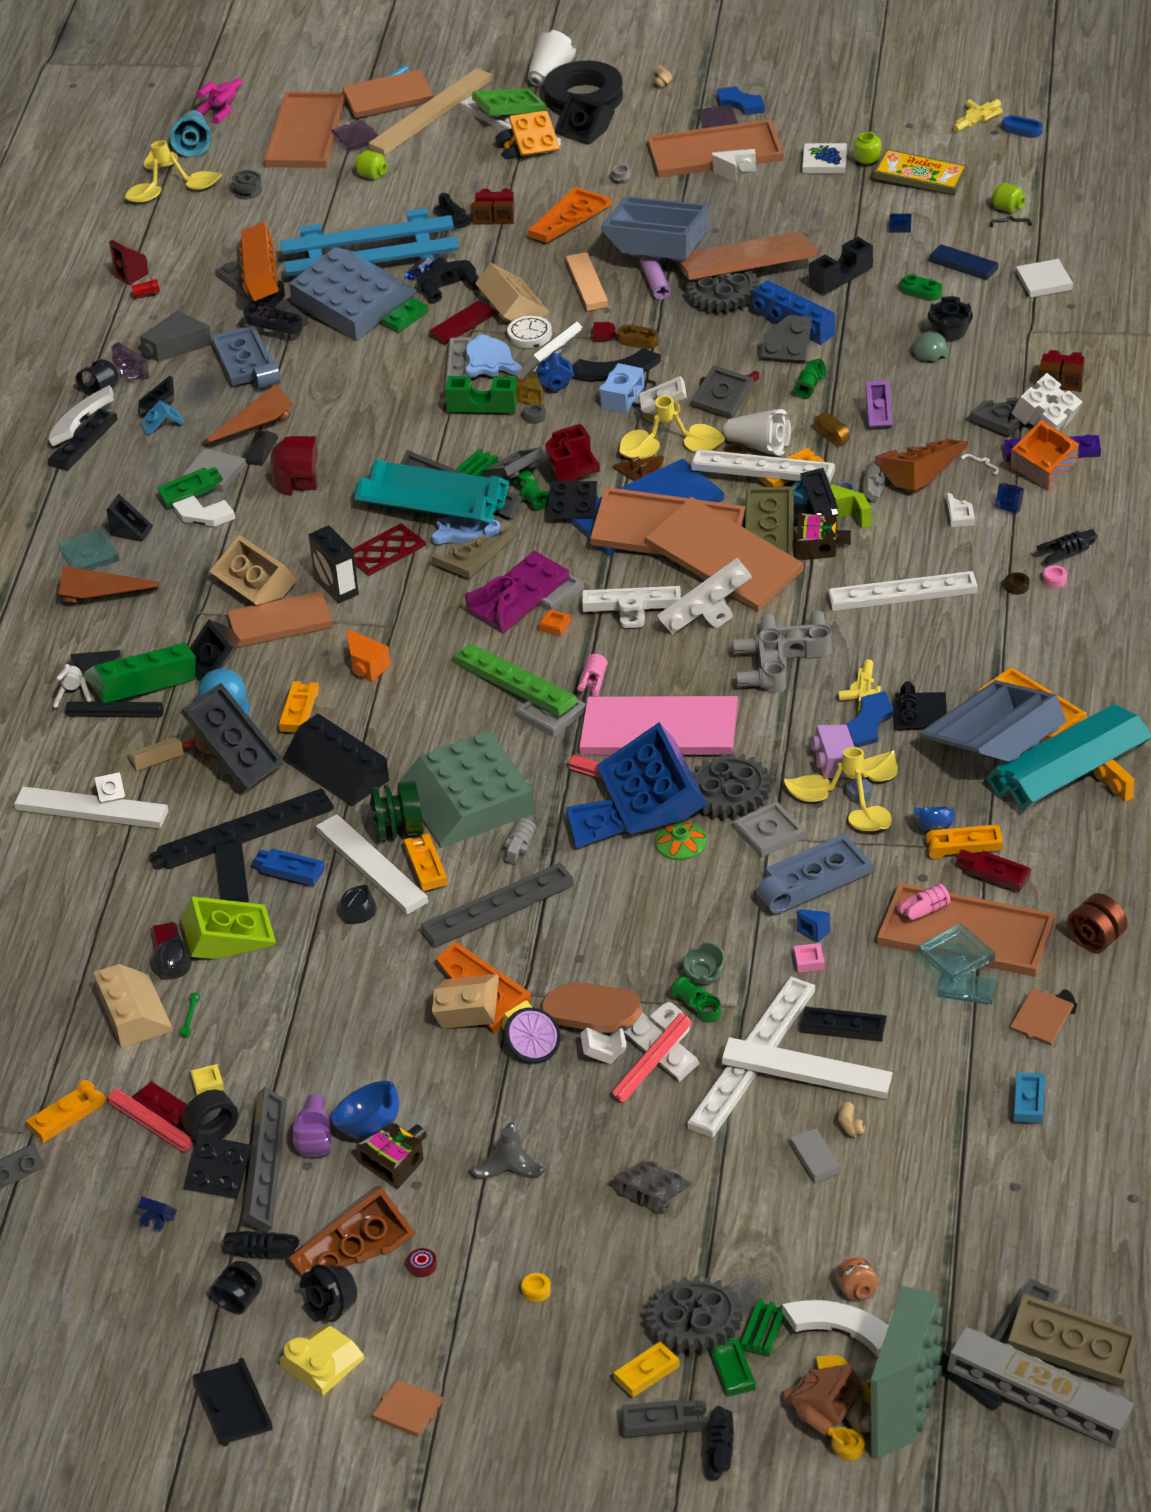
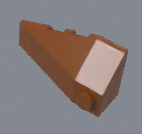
M944 439L926 443V447H907V452L899 454L897 450H892L875 456V462L895 487L905 488L906 492H917L919 488L928 485L968 446V441Z
M63 566L58 595L63 597V601L77 603L78 599L87 600L157 589L160 583L158 581Z
M374 1186L288 1258L302 1276L305 1272L310 1271L314 1265H339L346 1267L381 1254L392 1252L416 1233L385 1190L380 1186Z

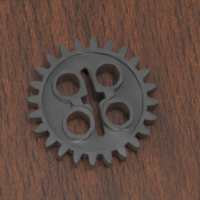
M751 269L687 281V296H689V301H693L694 306L700 305V309L708 307V312L716 309L717 313H719L721 309H724L728 313L731 308L737 311L738 306L745 308V303L752 304V290L758 286V279H756V274H752Z
M722 753L721 759L711 756V762L702 760L703 767L696 765L695 772H691L707 802V805L701 808L704 815L712 812L713 818L722 814L723 819H726L728 814H732L733 818L736 819L737 813L746 816L748 809L754 812L756 811V805L763 806V800L769 799L768 793L771 792L770 774H768L767 767H762L761 761L755 763L754 757L746 760L745 754L736 758L735 753H732L730 757L726 758L725 754Z
M695 1276L691 1282L686 1277H683V1283L680 1284L672 1280L671 1288L662 1285V1293L654 1292V1300H648L646 1321L651 1337H657V1343L660 1341L663 1344L666 1343V1347L669 1350L676 1346L678 1354H681L684 1349H689L690 1355L694 1354L695 1349H700L705 1354L706 1347L709 1346L713 1350H717L718 1342L727 1345V1337L735 1338V1330L741 1329L740 1321H743L741 1300H738L737 1292H731L730 1285L722 1287L721 1280L716 1281L714 1284L711 1283L710 1277H707L703 1282L699 1281L698 1276Z

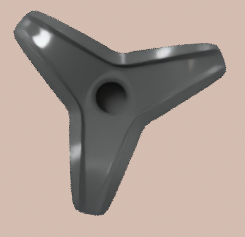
M510 1122L501 1130V1139L490 1156L478 1166L471 1167V1172L477 1178H490L508 1169L525 1177L536 1178L541 1176L546 1168L536 1163L525 1152L520 1143L517 1127L514 1123Z

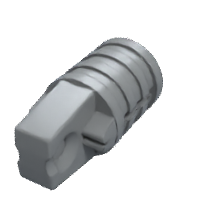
M875 461L867 464L863 480V494L872 502H875L880 497L886 478L885 473L882 469L880 470L879 465Z
M525 818L515 821L512 831L504 844L505 847H508L505 861L515 864L520 853L526 854L537 832V827L532 821Z

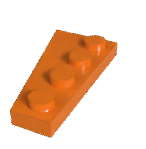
M574 187L528 230V235L530 238L547 243L611 206V198Z
M456 941L436 957L438 965L449 979L498 974L495 1023L486 1024L493 1034L501 1028L506 1012L525 1000L529 1002L532 999L529 991Z

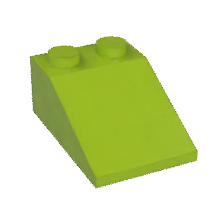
M191 896L181 917L191 957L219 959L272 947L276 943L266 906L263 904Z

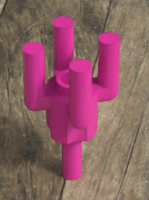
M236 78L232 83L224 82L219 86H216L212 81L208 82L196 92V97L202 99L209 93V99L198 107L196 111L203 115L212 107L220 109L221 111L212 117L213 123L218 124L232 111L228 103L236 97L235 90L243 84V81L240 78Z

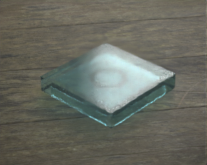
M103 528L58 543L59 550L70 567L94 570L120 561L119 554Z
M961 922L918 945V953L951 983L995 960V952Z

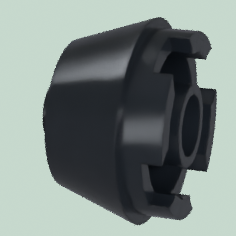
M947 296L942 297L941 302L931 304L928 319L934 332L941 334L945 340H956L966 334L973 319V312L969 303L960 302L959 297Z
M314 1265L310 1271L305 1272L301 1277L300 1289L305 1288V1295L308 1302L304 1303V1307L309 1315L317 1321L320 1319L332 1322L338 1320L357 1300L355 1280L351 1273L343 1266Z

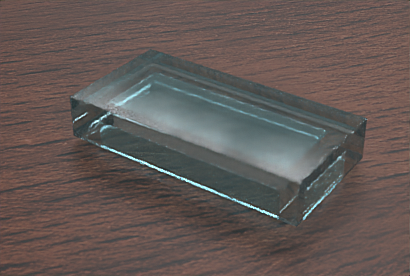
M943 971L938 987V997L992 1005L997 989V979Z

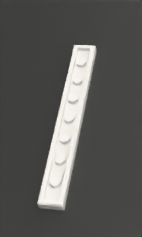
M790 976L745 1041L777 1047L814 994L815 985ZM727 1065L688 1120V1129L713 1138L759 1072Z

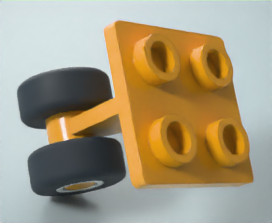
M547 111L510 116L509 122L512 129L501 131L495 136L497 146L505 148L501 153L504 159L557 151L559 149V144Z

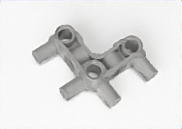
M813 611L810 614L811 625L776 627L775 617L771 614H766L761 617L762 631L755 635V638L733 639L734 655L756 653V655H759L760 661L759 670L737 671L738 688L760 686V688L765 689L769 693H781L786 689V660L788 658L828 656L832 651L831 628L825 624L824 613L822 611Z

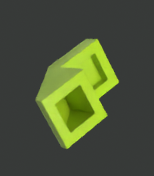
M830 485L838 506V516L836 518L855 514L861 528L871 527V507L864 494L837 485Z

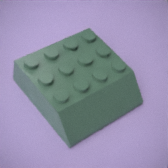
M490 730L420 755L400 780V782L415 780L423 823L440 848L535 814L533 790Z
M906 1286L901 1288L871 1378L872 1458L879 1459L915 1442L918 1431H924L927 1421L926 1406H932L935 1395L933 1385L934 1383L939 1384L942 1374V1366L938 1365L942 1356V1346L938 1345L941 1341L943 1328L938 1325L941 1322L943 1307L938 1306V1293Z

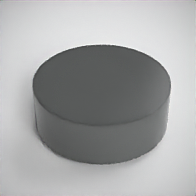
M532 403L523 408V419L527 423L537 424L546 418V409L541 404Z

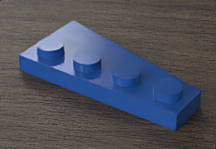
M613 799L566 807V815L576 848L627 831Z

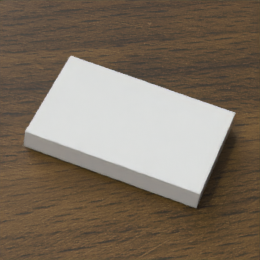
M578 322L574 323L535 353L516 374L518 379L523 381L534 373L539 364L546 360L553 351L558 354L564 350L582 330V326Z

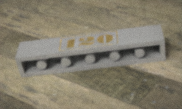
M966 1326L950 1354L948 1371L1116 1448L1130 1421L1134 1403L1120 1395H1114L1101 1389L1094 1383L1077 1378L1066 1370L1051 1366L1035 1356H1030L1014 1349L1009 1344L990 1338L981 1331H975Z

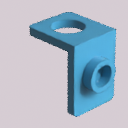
M159 400L141 420V425L146 434L151 435L166 417L182 426L185 422L177 410Z

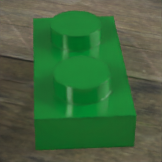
M410 298L382 318V326L399 334L428 313V305Z

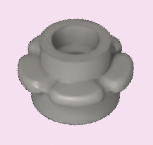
M625 164L614 166L611 173L613 180L618 183L627 182L632 175L629 166Z

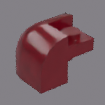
M582 424L553 432L552 437L545 443V455L549 467L559 481H579L578 478L600 472V464L591 452L590 436Z
M316 436L284 437L283 441L273 447L270 468L273 487L277 492L292 496L294 490H317L316 462L318 449Z

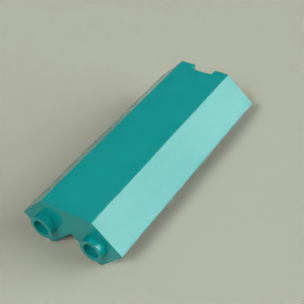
M375 458L370 468V480L359 477L358 483L355 486V500L364 504L491 523L494 519L493 513L495 510H501L505 505L509 481L496 476L487 478L389 463Z
M1112 704L1025 751L1016 760L1007 761L994 768L986 779L999 799L1011 792L1024 812L1031 808L1039 799L1136 746H1143L1151 738V734L1147 725L1141 721L1138 715L1116 704Z

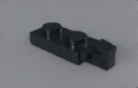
M824 468L800 473V478L813 514L837 517L838 506Z

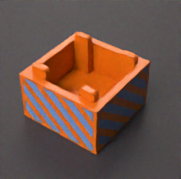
M1040 420L1012 448L1011 467L1049 490L1077 462L1079 443Z

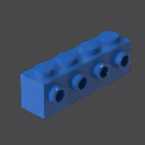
M766 280L752 290L754 313L776 324L788 315L811 317L810 340L819 345H822L835 335L834 312L769 280Z

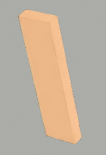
M584 252L566 256V263L586 310L607 308L608 299L588 253Z

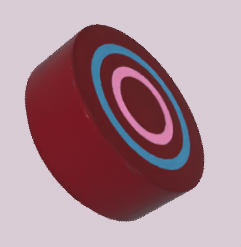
M427 1248L413 1250L407 1258L409 1272L417 1277H426L434 1273L437 1268L435 1253Z

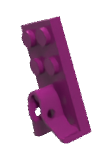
M534 550L504 576L496 577L485 586L474 591H467L465 593V601L468 613L504 634L537 606L543 598H546L570 577L569 570Z

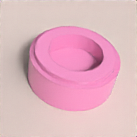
M1058 565L1045 568L1043 571V583L1053 588L1064 586L1067 583V570Z

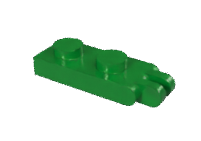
M216 467L208 470L201 468L161 485L157 489L167 509L173 507L175 502L191 496L197 497L215 489L216 484L220 483L223 478Z

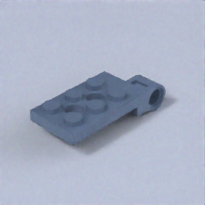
M255 326L212 336L213 345L232 386L254 381L257 388L261 389L281 383L277 364L272 356L268 355Z
M843 834L767 867V878L759 883L756 893L773 913H781L872 873L873 864L846 834ZM813 871L817 874H809L808 872Z

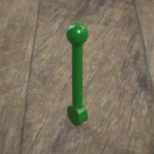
M192 993L189 996L191 1002L184 1027L179 1030L182 1038H187L191 1035L189 1027L195 1005L200 1000L198 993Z

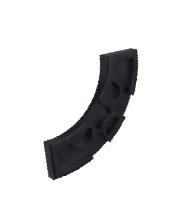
M642 348L635 354L616 361L593 362L579 359L572 365L574 372L572 378L588 382H595V379H607L609 373L614 370L618 363L643 368V372H646L661 362V354Z

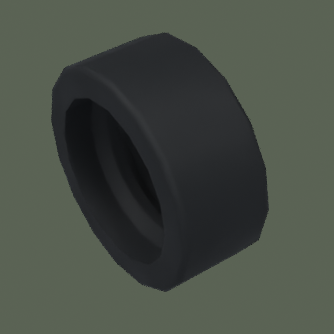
M217 1089L207 1090L195 1096L187 1104L182 1114V1123L195 1141H197L198 1135L223 1139L236 1125L239 1116L238 1109L224 1091ZM221 1108V1111L212 1121L199 1125L203 1117L209 1112Z

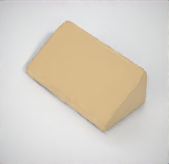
M175 737L127 753L136 771L184 755L182 742Z

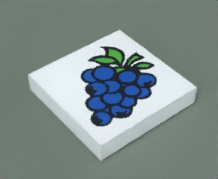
M804 143L803 173L845 174L847 143Z

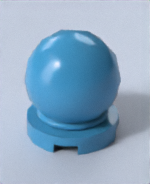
M223 668L206 673L199 682L197 697H201L222 683L250 718V706L246 699L247 689L243 679L233 670Z

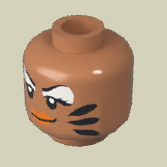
M852 1257L846 1259L839 1265L836 1271L835 1278L843 1294L852 1301H862L871 1297L878 1287L879 1279L871 1264L864 1258Z

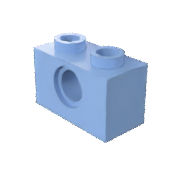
M618 363L614 370L609 373L605 383L599 388L598 396L601 398V408L627 413L644 388L643 368Z

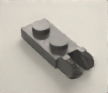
M672 1400L621 1406L624 1437L684 1432L685 1430L690 1433L707 1430L709 1422L708 1418L703 1416V1414L707 1413V1405L701 1400Z

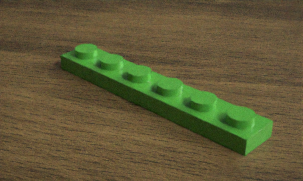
M471 643L453 655L455 664L558 716L577 704L576 695Z

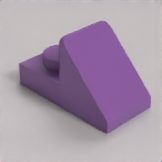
M889 380L866 381V411H868L869 429L886 428L893 425Z

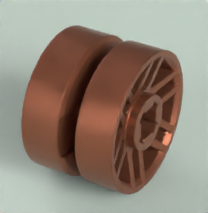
M1101 893L1092 894L1070 913L1067 918L1068 930L1073 939L1081 947L1092 953L1103 952L1126 931L1128 926L1126 915L1120 905L1111 897Z

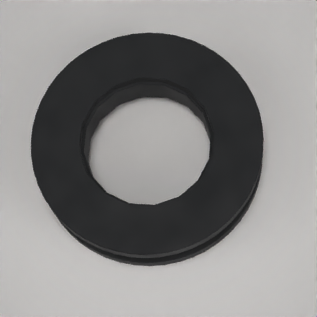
M591 60L569 62L550 71L544 80L545 103L552 112L560 116L569 93H572L567 90L576 86L590 85L599 87V90L592 93L573 94L602 103L613 110L623 100L622 76L615 67L607 63Z

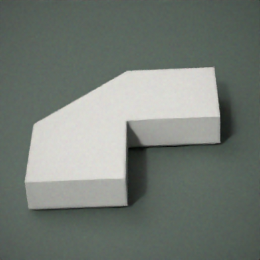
M194 496L173 503V510L184 523L193 524L196 521L205 523V526L215 527L235 519V512L225 500L205 508L201 506Z

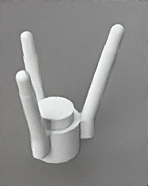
M65 664L64 669L57 676V680H61V686L53 707H58L67 689L75 690L79 686L82 687L87 702H91V696L86 684L87 679L82 677V672L79 668Z

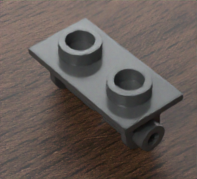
M35 1143L0 1159V1189L44 1168Z

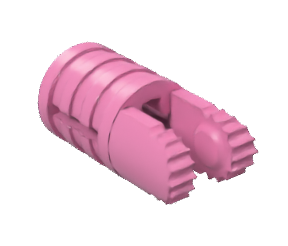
M599 654L587 656L577 691L582 693L586 685L593 687L591 697H598L608 665L607 660Z
M938 883L903 900L897 906V910L902 915H907V918L910 920H914L950 905V896L945 886Z

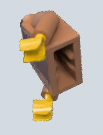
M852 1364L810 1370L804 1375L797 1387L786 1389L784 1399L788 1406L795 1407L800 1420L808 1423L824 1436L826 1434L831 1436L832 1448L837 1452H843L844 1442L850 1444V1432L844 1427L835 1429L833 1425L841 1423L861 1390L863 1391V1401L871 1404V1380L862 1381V1377L855 1373Z

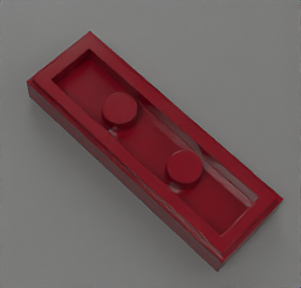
M476 301L430 329V337L446 345L449 343L450 338H458L492 317L493 309Z

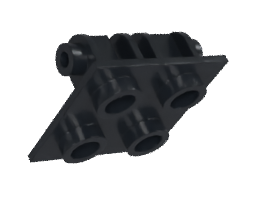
M550 481L547 519H595L596 499H598L597 481Z
M909 681L904 682L900 687V693H895L896 729L927 728L947 714L946 692L915 693V686Z
M198 1135L183 1189L237 1199L245 1169L250 1164L249 1154L252 1145Z

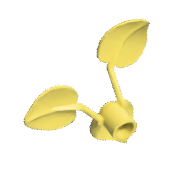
M159 140L151 144V151L144 161V168L153 170V182L151 184L142 183L133 186L127 191L124 198L133 202H144L157 197L161 192V187L156 186L157 169L172 165L173 163L184 180L188 181L186 183L187 188L193 190H200L211 186L220 179L222 173L201 171L193 173L190 177L187 176L177 162V154L169 151L167 141Z
M662 395L655 400L656 415L642 411L644 419L648 422H654L652 433L649 435L644 430L630 431L622 438L619 453L631 459L638 456L640 459L653 456L660 447V442L654 439L659 421L661 423H670L673 418L676 420L683 435L687 436L684 439V445L691 452L696 453L698 449L711 451L724 443L725 436L717 429L705 424H694L688 432L679 418V402L674 403L672 397Z
M846 748L843 751V763H838V769L831 784L829 779L821 775H806L795 779L784 778L787 790L794 797L806 802H817L828 798V791L835 788L843 771L846 777L851 779L857 778L862 809L855 810L849 814V824L861 831H878L891 826L892 818L888 810L881 806L866 807L861 776L863 778L868 777L872 781H886L894 778L898 773L894 750L864 759V751L861 748Z

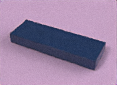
M940 244L929 255L930 262L984 280H988L998 270V262Z

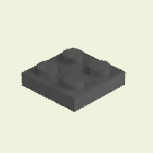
M713 365L691 401L695 407L734 418L754 385V380L752 377Z
M541 447L518 450L485 468L483 472L487 478L496 476L510 479L519 475L520 469L524 467L528 469L539 463L538 459L544 457L545 454Z

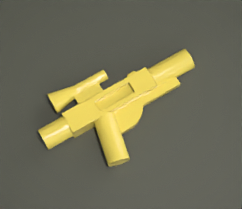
M971 99L967 100L965 106L969 109L964 117L956 121V124L953 125V130L958 133L968 126H973L982 119L986 122L990 118L1002 114L1003 110L1000 107V100L995 99L982 106H979Z
M869 659L863 662V668H859L858 679L851 684L850 690L838 691L839 701L859 699L858 715L862 710L861 697L879 693L881 690L880 686H876V689H871V684L874 682V679H872L873 661Z

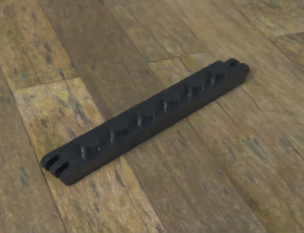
M317 789L161 845L157 848V851L149 855V859L155 869H162L164 867L172 869L217 853V845L244 843L331 812L334 809V805L324 789Z

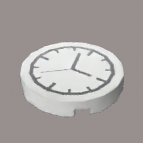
M523 316L509 324L507 333L513 345L529 349L534 348L533 345L539 344V346L547 343L552 336L551 323L540 316Z

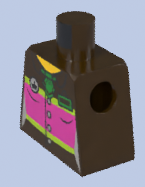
M799 513L796 539L798 560L832 558L836 556L837 544L851 545V530H838L836 517Z
M391 1123L356 1144L359 1164L395 1189H398L423 1162L422 1141L427 1137V1134L418 1124L406 1131L396 1123Z

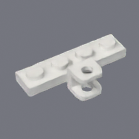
M736 558L657 616L672 635L702 613L712 626L718 628L733 617L732 611L726 604L724 597L751 579L752 576L742 562ZM718 614H724L723 617L719 619L716 618Z
M680 586L583 590V612L619 611L620 624L623 628L642 627L645 623L644 610L668 608L681 598Z
M667 1002L650 1016L651 1019L642 1012L634 1024L627 1028L623 1025L621 1028L624 1029V1035L645 1053L677 1015L683 1012L672 1002ZM669 1012H673V1013H674V1014L668 1016L667 1018H665V1015H666L667 1013H669ZM690 1027L658 1063L679 1082L700 1064L692 1053L678 1043L686 1036Z

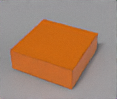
M549 609L538 624L539 631L562 636L572 622L571 615Z

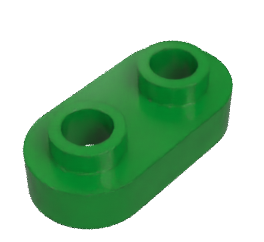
M909 274L900 280V291L905 295L919 299L936 301L942 297V284L936 280H929Z

